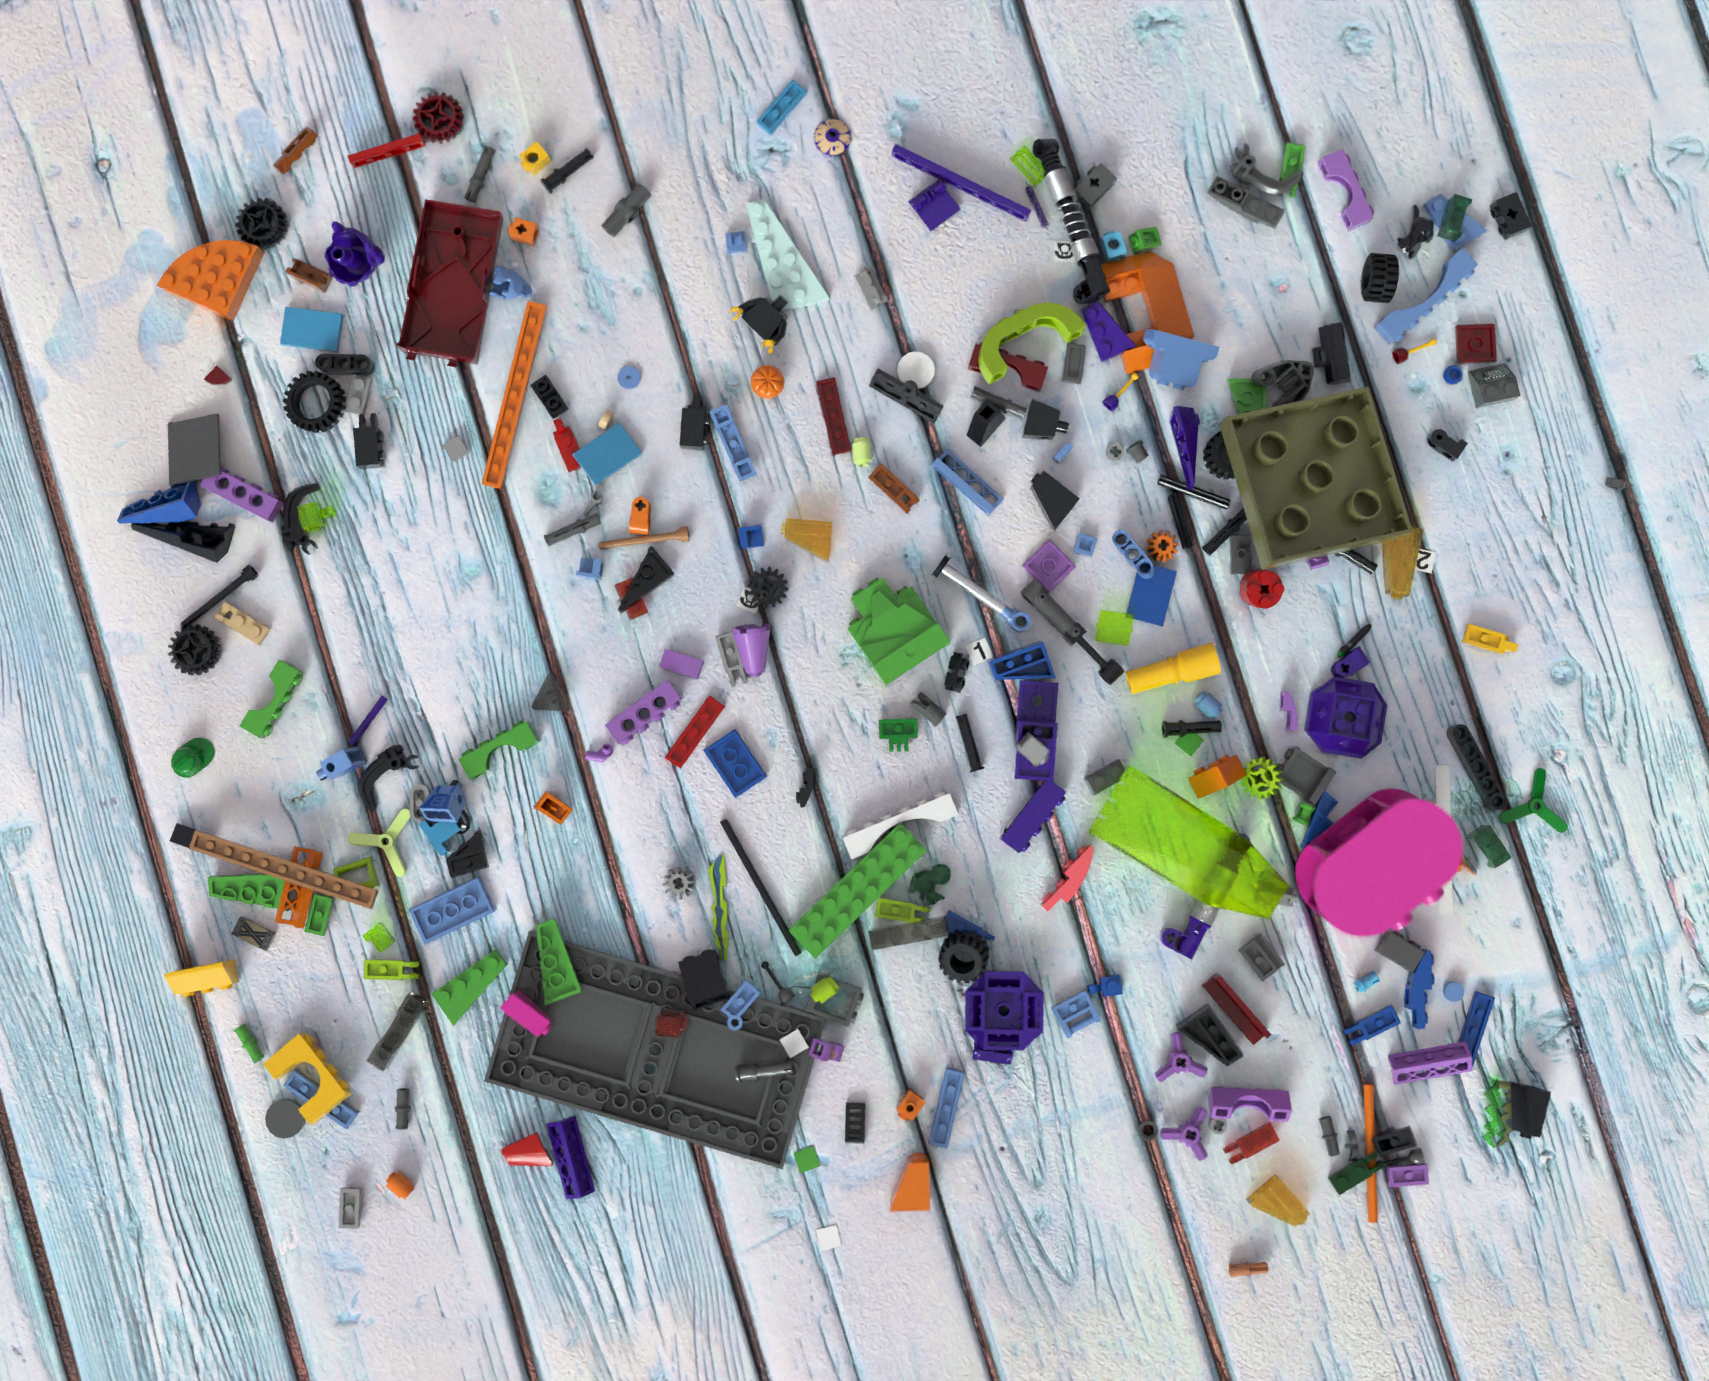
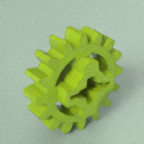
M1260 757V759L1254 758L1252 762L1246 763L1248 767H1245L1244 770L1247 775L1242 778L1245 779V782L1241 783V785L1247 786L1245 792L1251 791V797L1258 795V799H1263L1264 797L1267 799L1271 797V794H1277L1276 789L1282 787L1278 784L1279 781H1283V778L1279 777L1282 770L1277 771L1278 764L1272 765V759L1266 761L1265 757ZM1258 765H1261V766H1262V767L1259 768V770H1258V769H1256V770L1254 769V768H1255L1256 766H1258ZM1264 787H1269L1266 791H1262Z

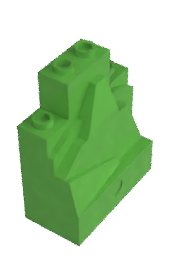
M875 578L868 583L869 587L866 589L860 588L852 593L851 601L862 619L856 618L849 623L850 627L847 630L886 687L942 648L947 647L950 644V640L940 625L936 623L912 586L909 588L904 586L897 591L898 595L895 596L884 578Z

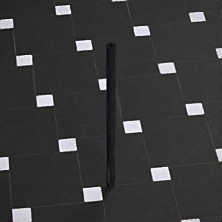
M722 820L720 824L795 956L801 954V950L792 934L788 931L787 925L728 820Z

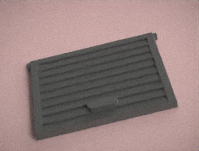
M218 413L174 423L168 422L170 487H174L176 484L221 475L220 422Z

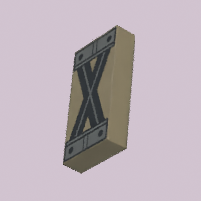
M243 916L239 917L231 933L264 951H268L276 935L275 932Z

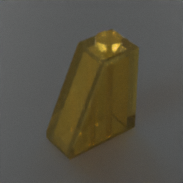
M786 518V523H782L781 534L785 535V540L822 561L829 562L832 522Z
M1275 1174L1246 1199L1252 1207L1295 1227L1306 1222L1307 1216L1310 1215L1306 1208Z

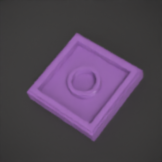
M1050 539L1022 565L1045 588L1047 593L1052 591L1076 567Z

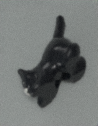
M1413 205V222L1408 236L1397 238L1399 242L1397 245L1403 253L1409 252V259H1413L1417 255L1422 242L1429 243L1434 236L1433 220L1419 217L1417 205Z

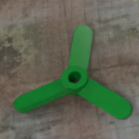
M1537 768L1534 772L1531 799L1525 804L1502 812L1499 816V820L1507 824L1525 816L1537 814L1560 833L1568 829L1567 823L1545 806L1543 794L1546 771L1543 768ZM1534 803L1538 804L1537 809L1534 808Z

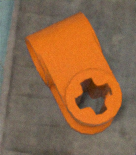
M637 497L632 502L629 533L646 535L650 533L651 504L643 497ZM641 502L646 505L645 508H642V511L637 507V505H641Z

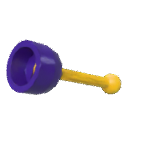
M1132 373L1130 380L1116 395H1109L1102 401L1103 405L1108 410L1114 412L1119 405V396L1134 380L1139 378V375Z

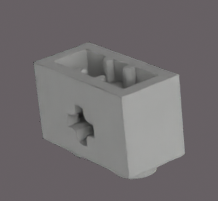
M1029 732L1016 745L1018 751L1036 766L1039 763L1042 765L1049 757V750Z

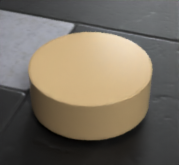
M607 409L598 426L603 429L606 428L614 416L613 412Z

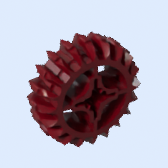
M436 91L434 96L428 93L427 99L421 97L422 103L416 102V106L419 109H413L415 116L412 118L416 122L414 127L418 130V133L425 140L428 141L430 139L432 143L438 140L442 144L443 139L449 142L450 136L456 139L455 132L461 133V129L458 126H464L462 119L465 118L464 114L461 113L463 109L459 106L458 100H453V96H447L445 92H442L439 96V93ZM445 106L452 109V117L446 114ZM425 118L431 121L432 129L425 126Z

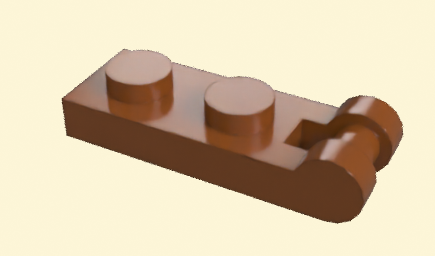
M882 463L868 477L906 514L910 512V508L920 501ZM904 495L909 498L905 503L901 500Z

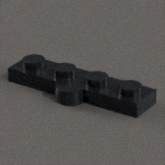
M879 368L875 371L869 387L932 423L936 422L944 407L942 404L919 392L918 385L914 381L908 380L903 383Z

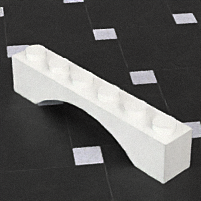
M940 792L934 795V800L929 802L927 799L921 800L916 803L917 807L910 809L907 806L898 810V815L892 817L891 814L881 817V822L874 824L871 821L864 824V829L860 831L852 829L845 832L846 836L843 837L851 859L870 852L876 840L886 830L900 822L919 818L942 822L959 815L950 793Z

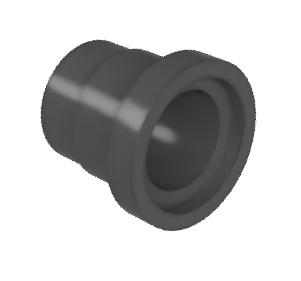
M1142 440L1137 441L1125 450L1127 454L1130 453L1136 463L1149 456L1142 445Z
M1145 1120L1139 1125L1138 1131L1144 1140L1151 1141L1157 1137L1159 1130L1153 1121ZM1145 1125L1152 1126L1150 1133H1143Z

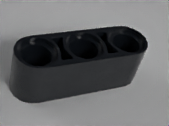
M320 354L315 360L316 367L327 375L355 374L367 376L375 370L374 362L362 354ZM329 360V366L327 368H323V363ZM349 361V365L342 369V363ZM364 361H368L367 367L361 369V364Z

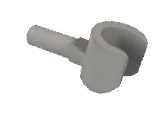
M597 491L591 494L592 501L583 513L586 517L595 505H599L603 501V496L599 500L594 499Z

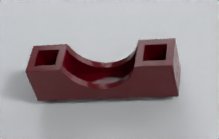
M982 343L975 344L968 370L981 373L978 357ZM999 349V354L1006 365L1018 373L1021 379V386L1040 392L1048 366H1045V363L1034 360L1032 362L1026 360L1025 356L1018 354L1013 356L1008 354V351Z

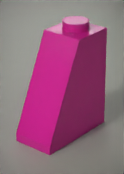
M520 989L513 992L499 1007L504 1013L537 1037L541 1034L546 1035L553 1027L550 1025L553 1019Z

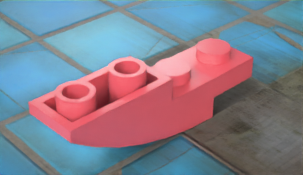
M1085 845L1077 851L1078 856L1074 860L1070 859L1065 863L1062 873L1067 878H1062L1055 885L1057 889L1052 894L1048 892L1042 898L1043 903L1041 906L1046 911H1049L1060 899L1068 903L1080 888L1091 864L1094 850L1091 845L1087 847Z

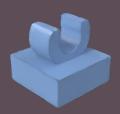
M744 231L726 233L728 254L747 252Z

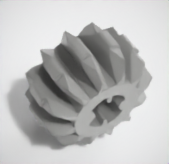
M676 867V874L670 869L668 872L672 877L664 876V879L669 882L663 883V887L669 886L670 888L665 893L668 894L673 891L671 895L673 899L678 893V898L681 900L683 899V893L687 897L690 896L687 889L694 891L695 888L689 884L696 883V880H689V877L693 876L692 872L685 875L687 868H684L682 873H680V867ZM679 878H681L684 886H680L679 888H677V883H675V879L679 880Z

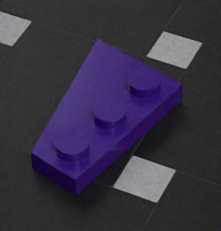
M1097 301L1081 309L1101 362L1110 360L1124 353V351L1137 347L1100 302Z

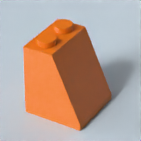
M914 1152L912 1156L907 1157L890 1198L891 1212L930 1211L928 1155H924L922 1152Z

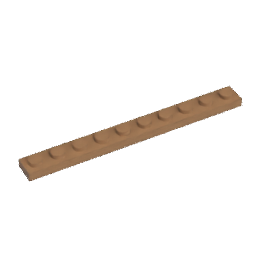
M195 830L189 847L191 850L369 909H373L379 891L199 830Z

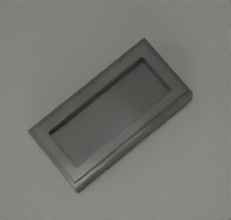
M1067 343L1062 382L1081 384L1086 345Z

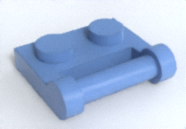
M1086 990L1051 1007L1067 1039L1072 1037L1073 1033L1086 1026L1102 1021ZM1090 1011L1091 1015L1070 1027L1067 1026V1022Z

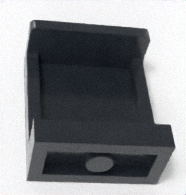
M705 950L700 955L687 956L683 958V961L678 962L689 1003L693 1010L731 998L721 970L719 956L715 950Z

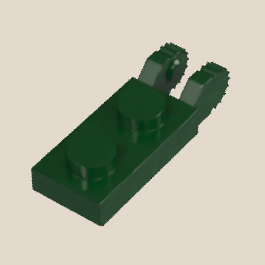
M1376 1151L1363 1158L1360 1157L1328 1177L1339 1195L1385 1167L1383 1162L1375 1164L1370 1169L1366 1165V1163L1378 1156Z

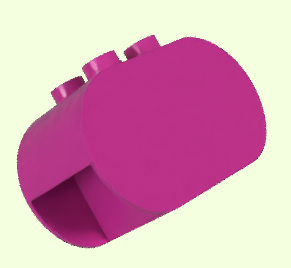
M1395 788L1381 789L1366 797L1303 848L1295 865L1296 885L1305 903L1341 932L1352 936L1369 937L1381 934L1391 927L1393 930H1399L1411 922L1413 919L1411 911L1421 903H1424L1426 906L1431 905L1444 895L1445 891L1442 887L1454 877L1462 859L1463 845L1461 834L1454 820L1439 806L1419 799L1404 790Z

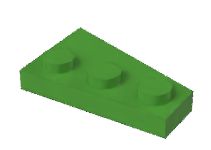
M1228 378L1227 382L1238 414L1267 408V386L1257 387L1252 383L1251 379Z

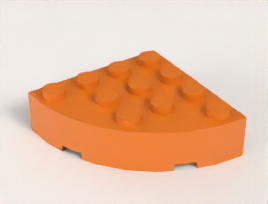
M222 240L202 244L177 258L163 273L157 286L167 293L234 321L265 252L256 245L242 241Z

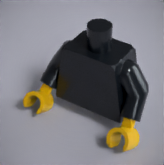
M779 295L774 302L770 298L759 297L751 299L738 307H732L729 311V314L731 312L737 313V316L733 317L734 321L739 319L740 314H743L742 318L765 340L762 343V349L765 346H770L768 349L769 354L773 352V347L785 337L788 316L782 309L788 304V301L782 295Z

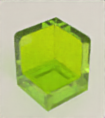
M383 923L375 925L362 936L366 942L371 941L379 952H383L396 941Z

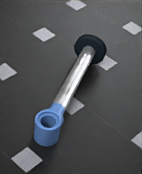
M945 555L937 563L932 575L937 578L941 573L1007 619L1006 623L1014 631L1022 632L1030 626L1031 619L1027 613L1020 612L1016 608L1012 610L947 563L951 557ZM1017 617L1024 619L1025 624L1023 627L1016 625Z

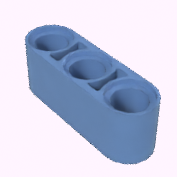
M1117 530L1112 536L1115 547L1140 577L1144 579L1151 578L1155 573L1152 561L1125 530ZM1120 536L1127 538L1123 544H1118L1117 539ZM1131 551H1138L1139 554L1136 558H1129ZM1150 565L1151 569L1147 573H1142L1141 567Z

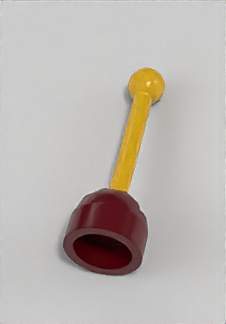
M1432 338L1429 342L1410 350L1403 347L1397 348L1392 351V357L1396 364H1401L1408 359V354L1430 345L1435 346L1437 340Z

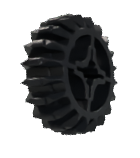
M258 197L257 202L250 199V205L244 203L245 209H239L241 215L236 216L239 222L235 223V226L239 228L237 233L242 235L241 240L256 245L259 248L261 246L263 250H266L267 245L273 248L274 242L280 244L278 239L280 237L285 238L282 232H288V229L285 227L288 224V221L285 219L287 215L285 212H282L283 208L277 206L275 201L270 202L268 198H265L263 201ZM273 214H274V217H275V225H274V227L271 226V221H272V219H273V218H272ZM250 220L252 221V227H251V230H252V231H251V232H249V222H250ZM258 222H260V223H261V222H262V223H265V224L267 225V227H266L265 225L259 224Z
M188 624L187 628L181 627V632H174L177 637L170 638L174 643L173 645H168V648L172 649L168 655L174 656L170 662L176 663V669H181V673L186 674L188 672V675L193 676L195 673L196 675H201L202 671L208 673V667L215 668L213 661L219 662L216 655H221L222 653L217 651L221 644L216 643L219 638L217 636L213 637L214 631H208L207 626L201 627L200 624H196L195 627L192 624ZM196 635H201L205 639L207 645L200 644L199 639H197ZM186 639H187V644H186V646L182 648L184 642H185ZM195 647L200 648V649L195 650L194 653H193V652H188V651H192L193 649H195ZM207 652L205 659L202 660L203 654ZM182 655H188L193 665L188 664Z

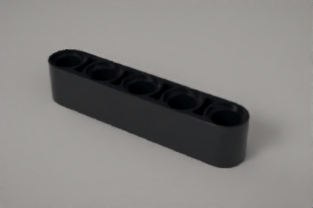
M1462 724L1450 726L1447 730V738L1484 806L1489 810L1503 809L1507 804L1506 797L1470 730ZM1457 728L1461 731L1460 738H1457L1455 736V730ZM1466 745L1470 747L1469 755H1466L1464 752ZM1476 762L1480 766L1478 772H1475L1473 769V765ZM1485 779L1489 783L1487 789H1484L1482 785ZM1494 796L1498 799V804L1496 806L1492 804V799Z

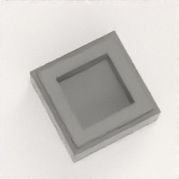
M459 435L442 445L452 462L469 453Z

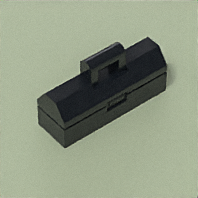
M1338 322L1330 324V326L1319 327L1321 347L1312 349L1315 368L1324 367L1327 385L1352 381L1343 324ZM1325 351L1326 361L1322 362L1321 352Z

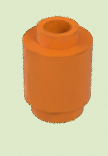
M393 1171L385 1180L388 1183L386 1187L397 1197H402L404 1200L415 1189L412 1185L413 1182L400 1171L397 1174Z

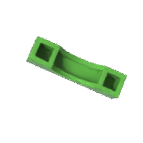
M278 660L269 675L275 687L273 700L263 709L248 710L239 727L258 738L268 737L273 731L274 722L282 716L284 705L292 699L294 688L298 687L302 682L304 672L286 661Z
M521 720L512 725L513 729L510 731L503 730L497 733V738L492 741L487 739L479 744L480 747L473 751L471 748L463 752V757L458 760L468 778L475 779L490 770V758L494 751L501 746L512 745L520 751H525L538 744L540 740L530 722H523Z

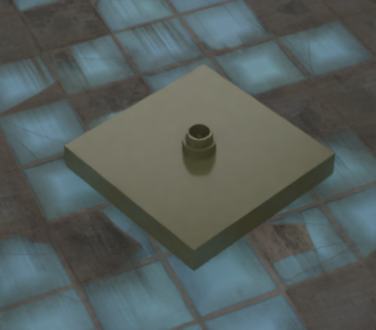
M1369 387L1227 416L1219 423L1262 570L1401 539L1413 532Z

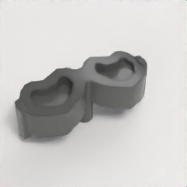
M1350 1130L1346 1131L1350 1138V1144H1345L1344 1146L1345 1148H1350L1348 1161H1355L1359 1155L1358 1139L1355 1131Z

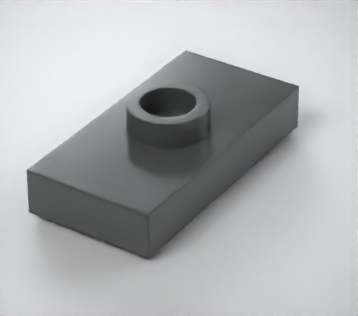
M1250 535L1230 536V574H1246L1251 570Z

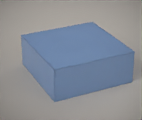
M1067 442L1053 457V460L1059 464L1072 450L1073 446Z
M1079 533L1073 552L1092 557L1098 538Z

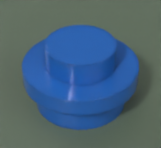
M1449 366L1443 372V378L1448 384L1455 385L1462 380L1463 372L1458 366Z

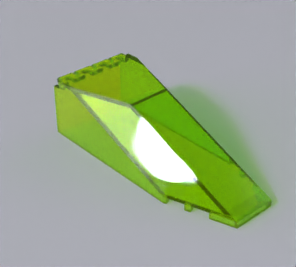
M1128 765L1119 779L1125 783V786L1119 783L1116 784L1109 796L1116 800L1115 803L1109 800L1106 801L1100 811V814L1106 818L1103 820L1097 817L1088 831L1089 835L1207 906L1269 920L1289 885L1252 843L1238 832L1145 773Z

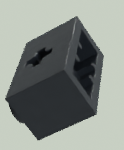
M1517 192L1502 197L1490 205L1491 216L1496 220L1498 232L1503 236L1504 240L1526 232L1532 227Z

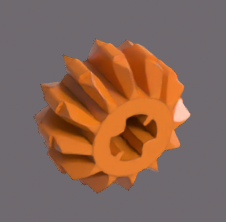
M1162 530L1158 531V535L1153 532L1151 534L1153 539H1147V543L1151 545L1147 546L1146 550H1152L1148 556L1152 557L1155 554L1154 561L1156 562L1160 557L1163 563L1166 562L1167 558L1172 560V554L1178 553V550L1173 547H1177L1179 543H1173L1176 536L1174 535L1170 538V531H1167L1165 535ZM1161 542H1163V545L1166 544V548L1163 550L1158 547Z

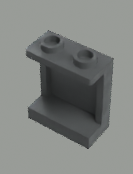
M1297 746L1289 748L1284 755L1286 759L1282 765L1279 764L1276 768L1277 771L1282 770L1279 777L1283 778V781H1279V783L1309 803L1316 804L1336 774V771L1319 763L1301 751Z

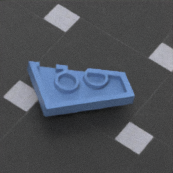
M1441 193L1423 205L1453 253L1487 232L1484 227Z

